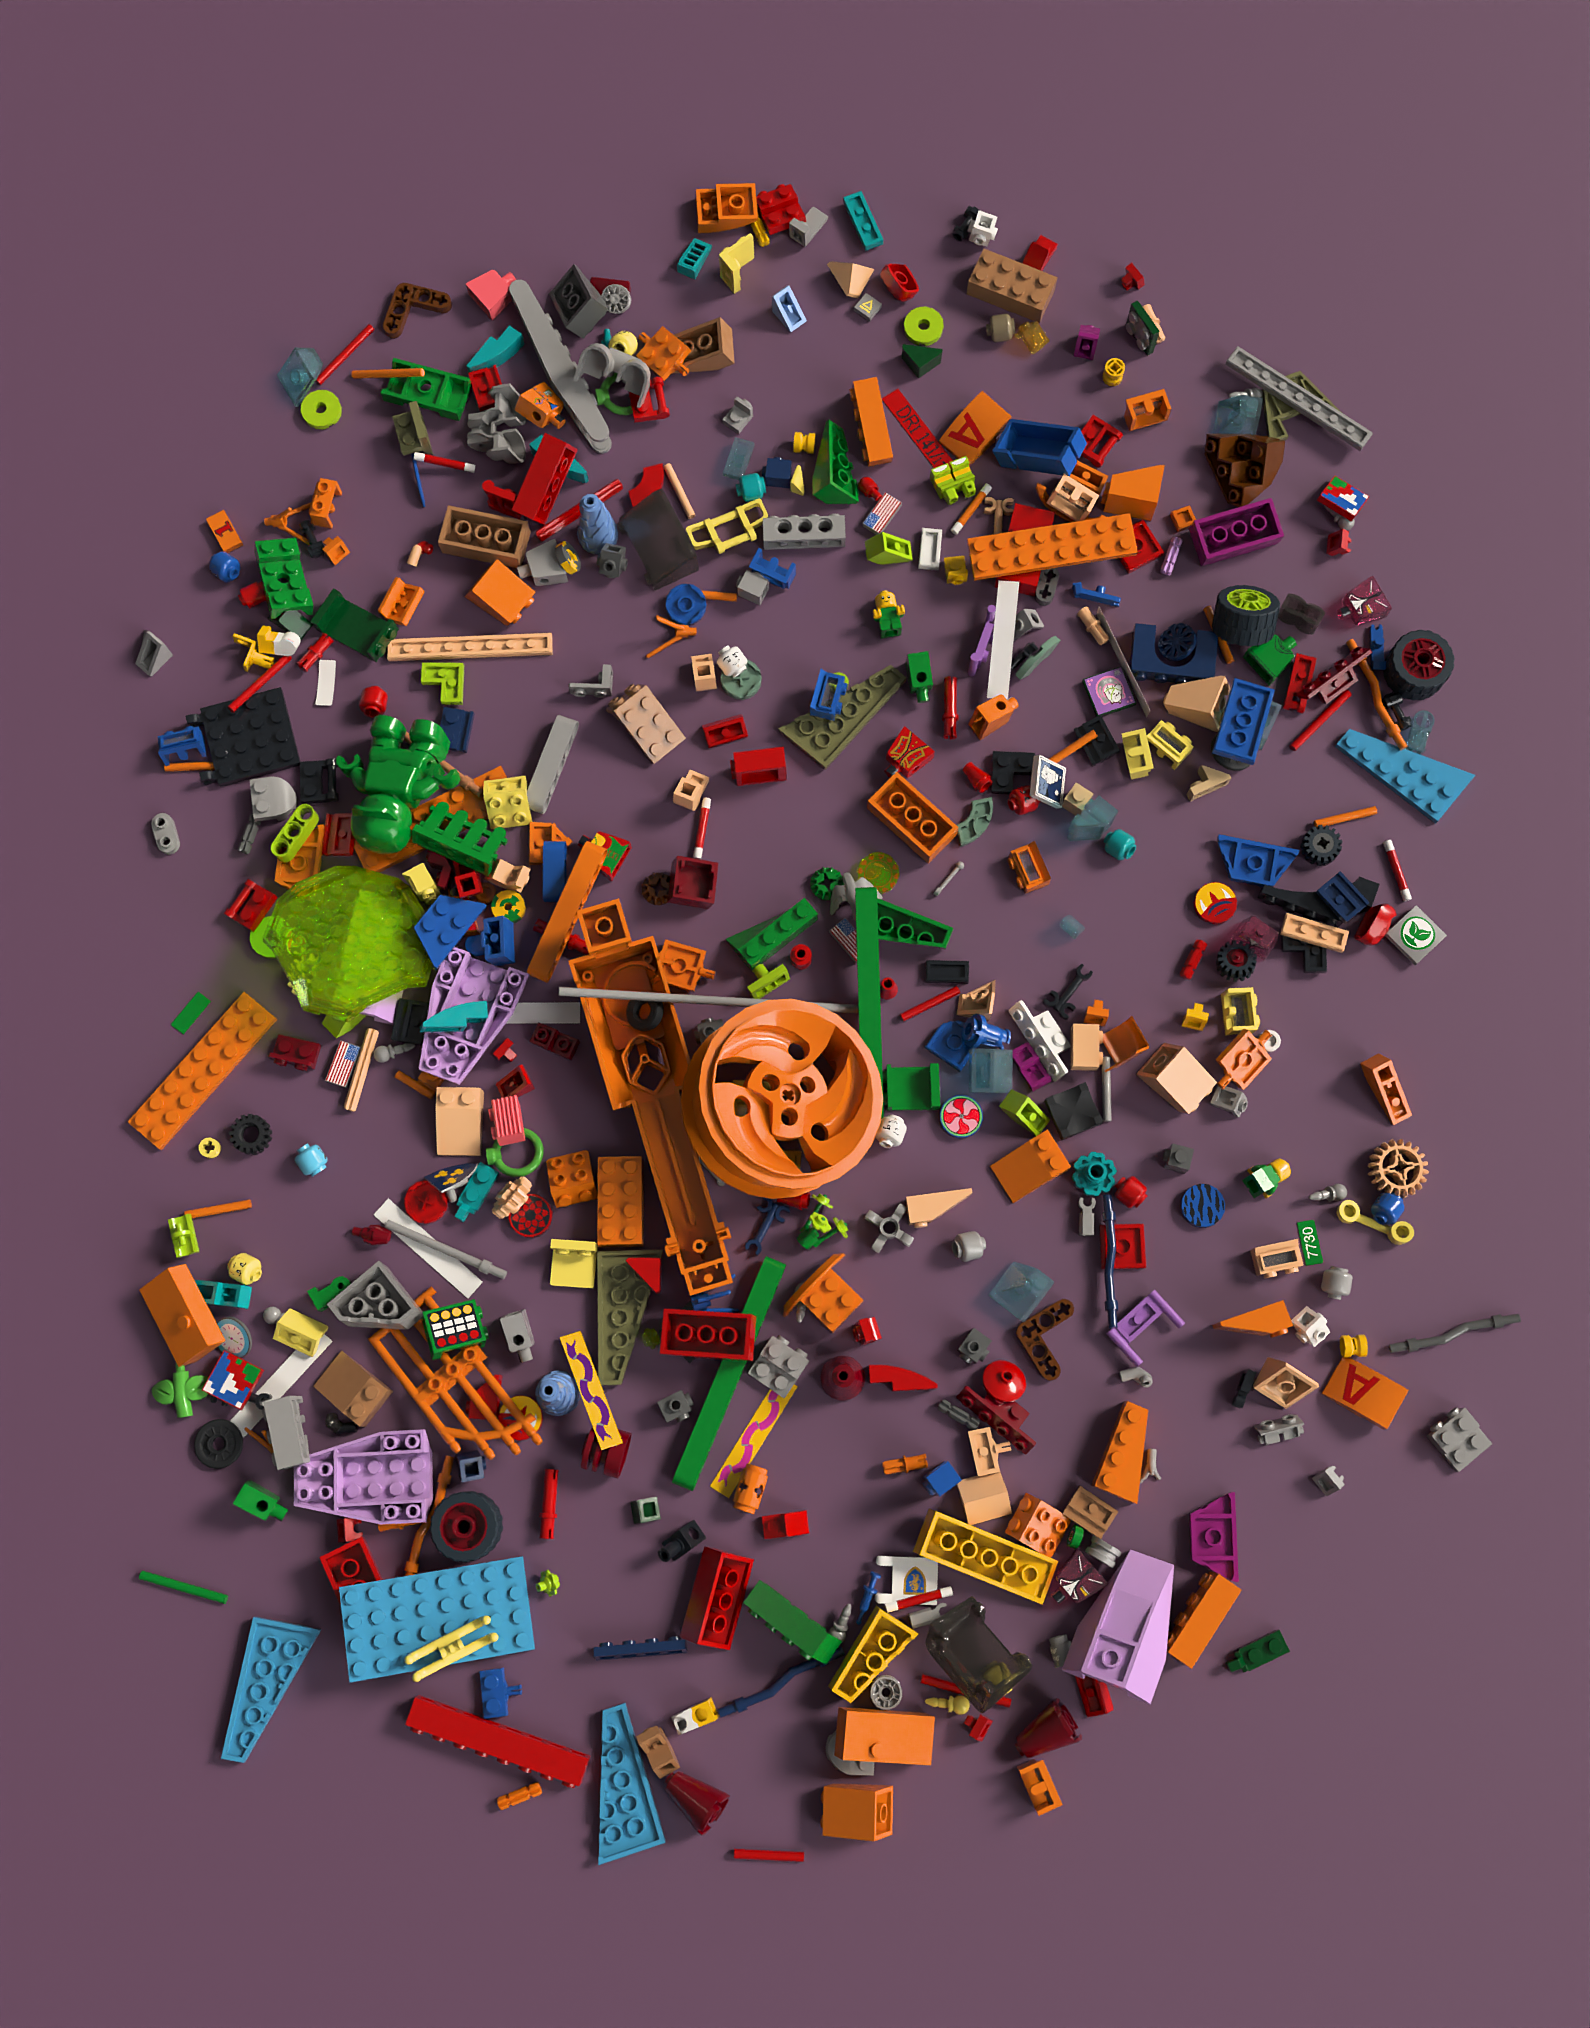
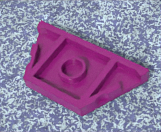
M1229 1492L1189 1513L1190 1553L1192 1561L1215 1573H1219L1233 1582H1239L1235 1492Z

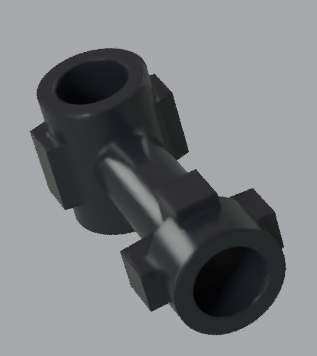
M968 206L963 215L966 219L960 227L956 225L954 228L953 237L957 241H963V239L967 238L969 234L967 230L971 219L975 220L978 211H981L975 206Z
M309 520L301 522L299 524V531L301 535H306L310 545L307 546V550L311 558L323 556L324 551L322 549L324 545L322 541L317 542L313 533L316 530L314 524H311Z
M1399 692L1386 694L1382 698V703L1386 710L1392 709L1397 719L1394 724H1397L1401 731L1411 727L1412 720L1410 716L1406 717L1399 704L1403 703L1401 694Z

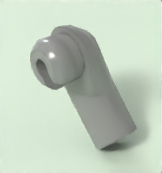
M1140 1367L1119 1371L1121 1382L1133 1379L1145 1388L1152 1385L1151 1375Z

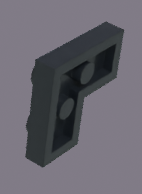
M993 751L991 793L1010 794L1013 790V775H1032L1035 753Z
M1281 935L1282 952H1303L1304 973L1327 972L1326 948Z

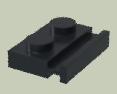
M1101 715L1089 720L1078 728H1074L1078 739L1091 730L1096 732L1098 737L1082 746L1093 766L1120 753Z
M399 998L391 1040L423 1046L425 1032H420V1026L427 1020L429 1003Z

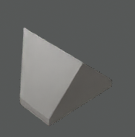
M144 630L141 649L135 664L147 675L153 676L173 654L153 633Z

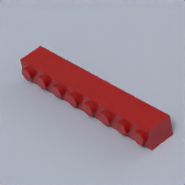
M421 1695L414 1698L405 1724L411 1727L410 1731L423 1734L426 1732L432 1734L431 1738L440 1742H445V1739L454 1742L453 1746L459 1749L466 1750L467 1747L475 1750V1754L488 1757V1755L497 1757L496 1761L505 1765H509L510 1762L519 1765L518 1769L524 1772L531 1773L534 1770L540 1773V1777L547 1780H553V1778L562 1780L561 1784L570 1788H575V1785L580 1786L582 1784L591 1755L492 1720L484 1719L483 1717Z

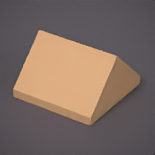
M1267 1357L1253 1387L1287 1409L1317 1389L1319 1384L1288 1363Z
M1001 1472L979 1477L976 1475L962 1479L957 1484L969 1525L1012 1514L1008 1491Z

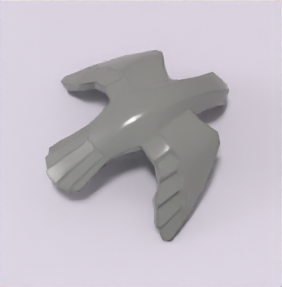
M845 872L843 874L844 885H836L833 889L830 914H835L840 904L848 901L852 908L853 920L856 921L855 888L874 886L864 877L854 881L852 875L849 872ZM877 890V898L882 899L883 897Z

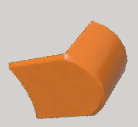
M1130 1016L1125 1022L1103 1034V1043L1115 1062V1065L1104 1072L1125 1064L1149 1049V1044L1133 1016Z

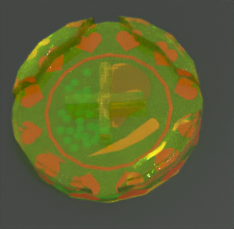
M873 852L860 861L857 870L858 880L864 877L874 887H877L880 894L887 893L897 884L899 866L890 855L883 852Z

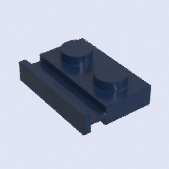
M444 707L440 726L451 742L450 751H463L467 753L475 715L473 711L468 712L461 709Z
M1341 871L1315 892L1344 924L1369 904V901Z

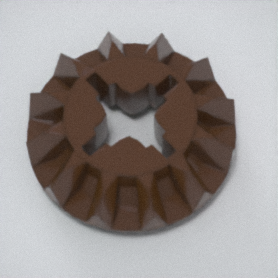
M653 872L645 878L642 884V894L647 902L653 905H664L667 903L670 876L663 872ZM660 881L662 888H665V890H660L656 896L655 889L652 887L657 886Z

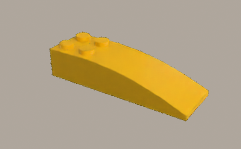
M930 1508L913 1549V1552L1042 1605L1058 1561Z

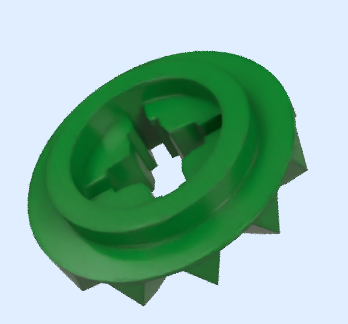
M822 867L815 871L810 880L813 894L822 900H831L834 887L836 885H844L840 872L832 867ZM825 876L829 881H834L830 884V891H828L825 885H821L824 882Z

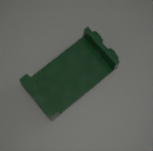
M334 588L311 620L317 631L327 634L328 637L330 636L332 639L374 662H377L384 655L387 646L391 640L395 639L399 630L392 619L389 618L388 621H385L347 601L340 591Z

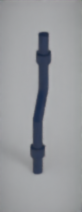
M1103 1195L1104 1212L1102 1216L1103 1222L1106 1225L1107 1255L1104 1273L1106 1301L1104 1304L1105 1311L1108 1313L1109 1328L1115 1329L1118 1328L1116 1311H1118V1301L1115 1300L1113 1280L1116 1254L1114 1227L1116 1213L1113 1211L1112 1195Z
M842 1646L837 1648L828 1662L845 1656ZM812 1658L810 1661L807 1660L792 1666L768 1689L746 1698L742 1696L735 1699L734 1703L719 1708L720 1717H725L737 1711L739 1713L748 1710L747 1707L776 1695L795 1675L818 1666L820 1668L829 1665V1663L824 1664Z

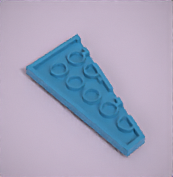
M1351 729L1345 733L1335 746L1435 824L1475 777L1474 774L1403 749L1400 751L1398 746Z
M253 1617L221 1759L241 1763L246 1762L322 1629Z
M626 1702L604 1709L602 1715L598 1865L666 1842Z

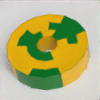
M505 890L494 897L491 909L495 917L504 916L514 924L524 916L526 905L519 893L513 890ZM511 904L512 908L510 910H506V905Z

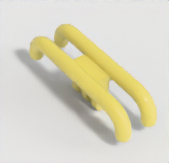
M485 1615L408 1654L404 1658V1662L407 1665L438 1649L442 1656L441 1659L416 1671L412 1675V1680L419 1682L426 1676L476 1650L496 1642L498 1634L494 1632L466 1646L463 1645L460 1639L472 1631L488 1625L491 1621L490 1617Z

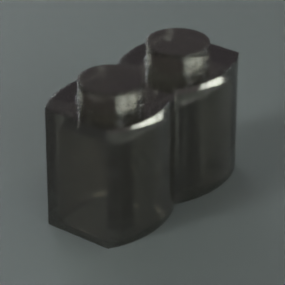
M1288 594L1279 610L1278 618L1286 624L1295 625L1298 630L1305 634L1313 635L1324 617L1325 611L1315 604L1306 603L1298 595Z

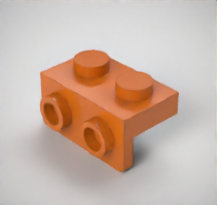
M395 577L378 608V613L387 621L390 618L395 624L407 626L425 591L421 587L405 584L400 578Z

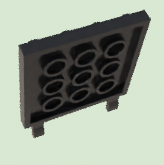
M281 687L253 694L234 713L227 706L235 699L200 708V715L190 714L185 716L188 725L190 724L193 727L204 725L215 769L213 772L204 771L199 773L202 782L204 781L205 786L218 782V785L222 787L300 766L301 760Z

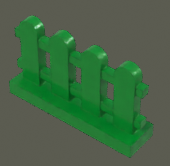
M439 802L436 807L432 805L429 809L431 814L426 822L421 821L419 825L416 824L412 829V842L489 876L492 871L493 861H496L498 858L497 850L501 844L505 846L508 842L506 830L502 827H497L491 832L487 830V822L484 819H477L474 824L468 822V813L466 811L459 810L453 815L449 813V804L446 802ZM444 819L450 821L445 830L439 828ZM463 827L469 829L464 839L457 837ZM482 836L488 838L483 847L477 846Z

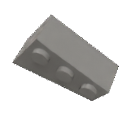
M286 1396L263 1403L262 1414L269 1427L267 1438L269 1443L272 1444L274 1451L272 1453V1462L274 1466H277V1470L310 1462L307 1435H304L302 1423H305V1416L300 1415L299 1404L303 1403L302 1396Z

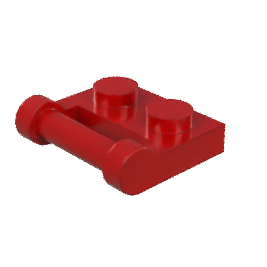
M654 377L650 380L649 390L655 389L658 410H653L649 390L640 408H637L640 396L628 391L634 423L665 419L670 416L669 408L666 407L662 377Z
M1092 415L1081 431L1087 442L1081 456L1091 461L1095 467L1101 468L1109 451L1123 437L1122 432L1097 416ZM1108 434L1110 438L1097 455L1093 450L1103 436Z
M491 480L484 481L482 488L487 494L489 508L520 520L522 514L512 510L518 495L511 489L506 488L504 490L496 487Z
M247 879L243 890L231 907L227 908L223 914L254 932L278 897L250 879ZM252 890L255 891L240 914H236Z

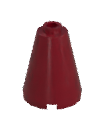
M836 1356L830 1359L824 1365L821 1372V1384L824 1391L836 1400L845 1401L856 1397L861 1392L865 1383V1374L862 1366L858 1361L849 1356ZM841 1372H845L848 1374V1378L846 1380H841L839 1378V1374Z
M1059 1698L1052 1700L1016 1737L1017 1743H1015V1746L1021 1756L1025 1755L1027 1758H1031L1082 1740V1735L1079 1734L1077 1736L1075 1732L1078 1726L1065 1705L1060 1706L1058 1704Z
M680 1771L675 1774L672 1772L664 1782L666 1785L665 1792L701 1836L711 1829L708 1824L718 1820L729 1802L728 1798L730 1795Z

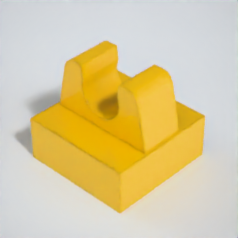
M1194 1003L1192 1009H1187L1182 1020V1026L1203 1031L1208 1021L1209 1013L1202 1012V1004Z

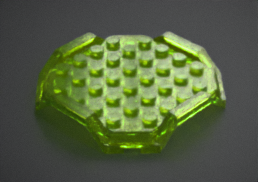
M334 866L294 884L277 899L263 935V942L273 951L293 985L303 1011L318 1015L323 1013L332 1016L333 1019L347 1023L368 1006L406 988L426 987L433 967L428 954L425 953L420 939H418L413 930L425 914V911L411 888L397 877L357 866Z

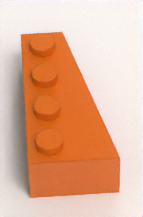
M877 377L853 381L849 394L854 406V418L859 427L857 429L859 441H862L864 448L861 449L863 461H867L868 467L892 462L893 453Z
M1129 1401L1123 1402L1091 1485L1133 1504L1138 1502L1148 1409Z

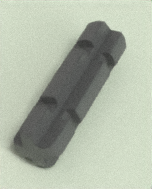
M253 813L248 818L249 823L246 824L241 837L242 842L238 845L239 852L244 854L250 853L252 847L250 844H253L258 831L257 825L259 826L261 821L255 822Z
M942 1400L938 1406L939 1411L944 1414L947 1413L949 1417L962 1425L966 1424V1427L972 1431L976 1430L980 1423L978 1419L973 1416L970 1417L968 1413L955 1405L951 1406V1403L946 1400Z

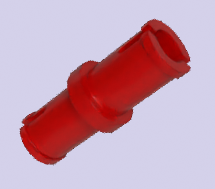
M323 633L313 646L310 645L307 648V653L296 663L300 668L303 667V671L307 672L317 659L320 660L323 657L324 651L334 642L330 636L327 638L328 635Z

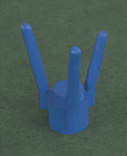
M710 1290L690 1296L694 1311L739 1312L738 1308H707L711 1306L710 1300L729 1295L731 1293L730 1290L708 1295L706 1292Z

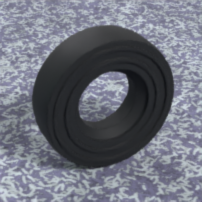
M630 1000L626 1010L629 1024L640 1031H650L656 1028L661 1022L664 1013L663 1003L655 1001ZM648 1003L651 1007L650 1014L646 1019L642 1020L639 1016L642 1005Z

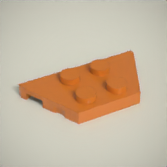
M324 824L318 825V828L311 832L291 861L283 863L277 859L274 881L313 905H316ZM287 847L281 848L279 854L285 853Z

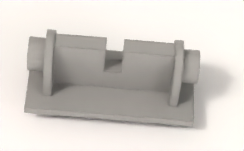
M1288 1414L1281 1419L1262 1421L1260 1424L1254 1425V1428L1260 1434L1258 1435L1259 1443L1266 1446L1280 1442V1433H1282L1284 1440L1300 1437V1434L1304 1433L1302 1427L1304 1422L1297 1415Z

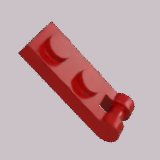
M1296 653L1282 709H1294L1298 713H1304L1307 699L1300 698L1299 702L1292 699L1293 696L1297 697L1296 694L1302 690L1305 684L1312 682L1317 658Z

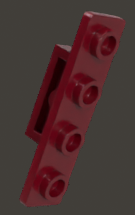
M1354 648L1346 658L1336 661L1331 669L1320 673L1313 682L1305 684L1302 690L1296 694L1297 697L1310 699L1315 694H1318L1323 704L1329 703L1358 681L1352 667L1372 653L1371 649Z
M965 1386L956 1396L965 1407L969 1408L982 1421L995 1429L1000 1436L1012 1443L1017 1450L1027 1454L1036 1445L1032 1438L1019 1429L1030 1413L1017 1402H1002L993 1398L989 1393L983 1399L968 1386Z

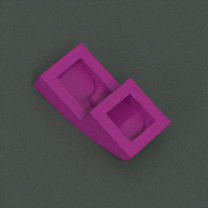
M1029 1042L1009 1052L1032 1092L1051 1082V1077L1040 1063L1038 1055Z

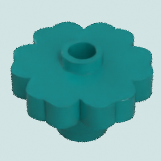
M1090 1152L1087 1157L1084 1155L1080 1156L1073 1165V1169L1076 1171L1072 1175L1074 1185L1077 1189L1083 1188V1193L1086 1196L1097 1197L1101 1192L1107 1193L1115 1184L1113 1176L1117 1170L1112 1160H1105L1103 1153ZM1091 1171L1097 1173V1178L1091 1175Z

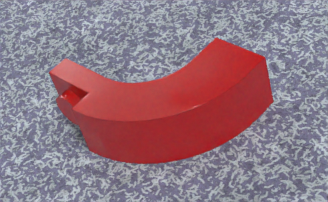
M453 861L456 877L454 878L460 898L464 899L483 893L479 872Z

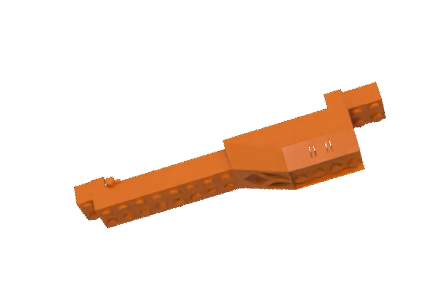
M619 898L577 910L589 955L568 960L577 988L671 994L654 937L650 936L632 942ZM580 997L612 1109L619 1110L633 1106L671 1236L666 1239L667 1245L664 1246L667 1257L676 1254L681 1275L685 1277L690 1296L733 1283L727 1263L729 1257L723 1241L731 1238L729 1227H725L724 1222L718 1223L699 1156L691 1145L683 1123L680 1092H682L684 1075L689 1066L690 1057L674 1003L662 1002L664 1013L659 1025L650 1031H640L633 1028L627 1020L626 1010L630 1000ZM648 1003L642 1005L639 1016L642 1020L646 1019L650 1014L651 1007ZM645 1042L661 1050L664 1065L649 1057ZM637 1045L640 1062L634 1073L631 1074L628 1056L634 1046ZM647 1065L664 1073L663 1078L654 1091L637 1083L638 1078Z

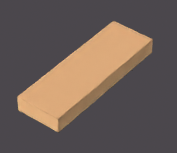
M1289 913L1285 914L1280 935L1340 953L1345 949L1349 931Z

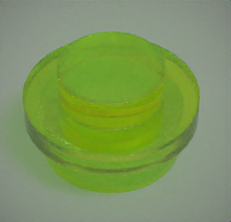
M645 1328L644 1334H642L643 1343L646 1347L649 1346L653 1350L660 1344L659 1336L655 1328Z

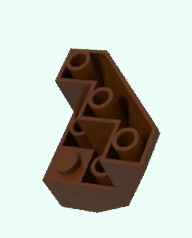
M1251 434L1206 435L1204 455L1228 504L1238 507L1248 505L1272 484L1283 462L1285 441Z

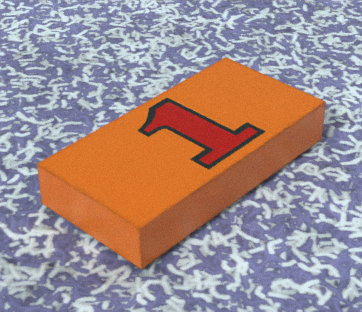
M224 510L206 518L224 552L230 553L243 546L240 537Z

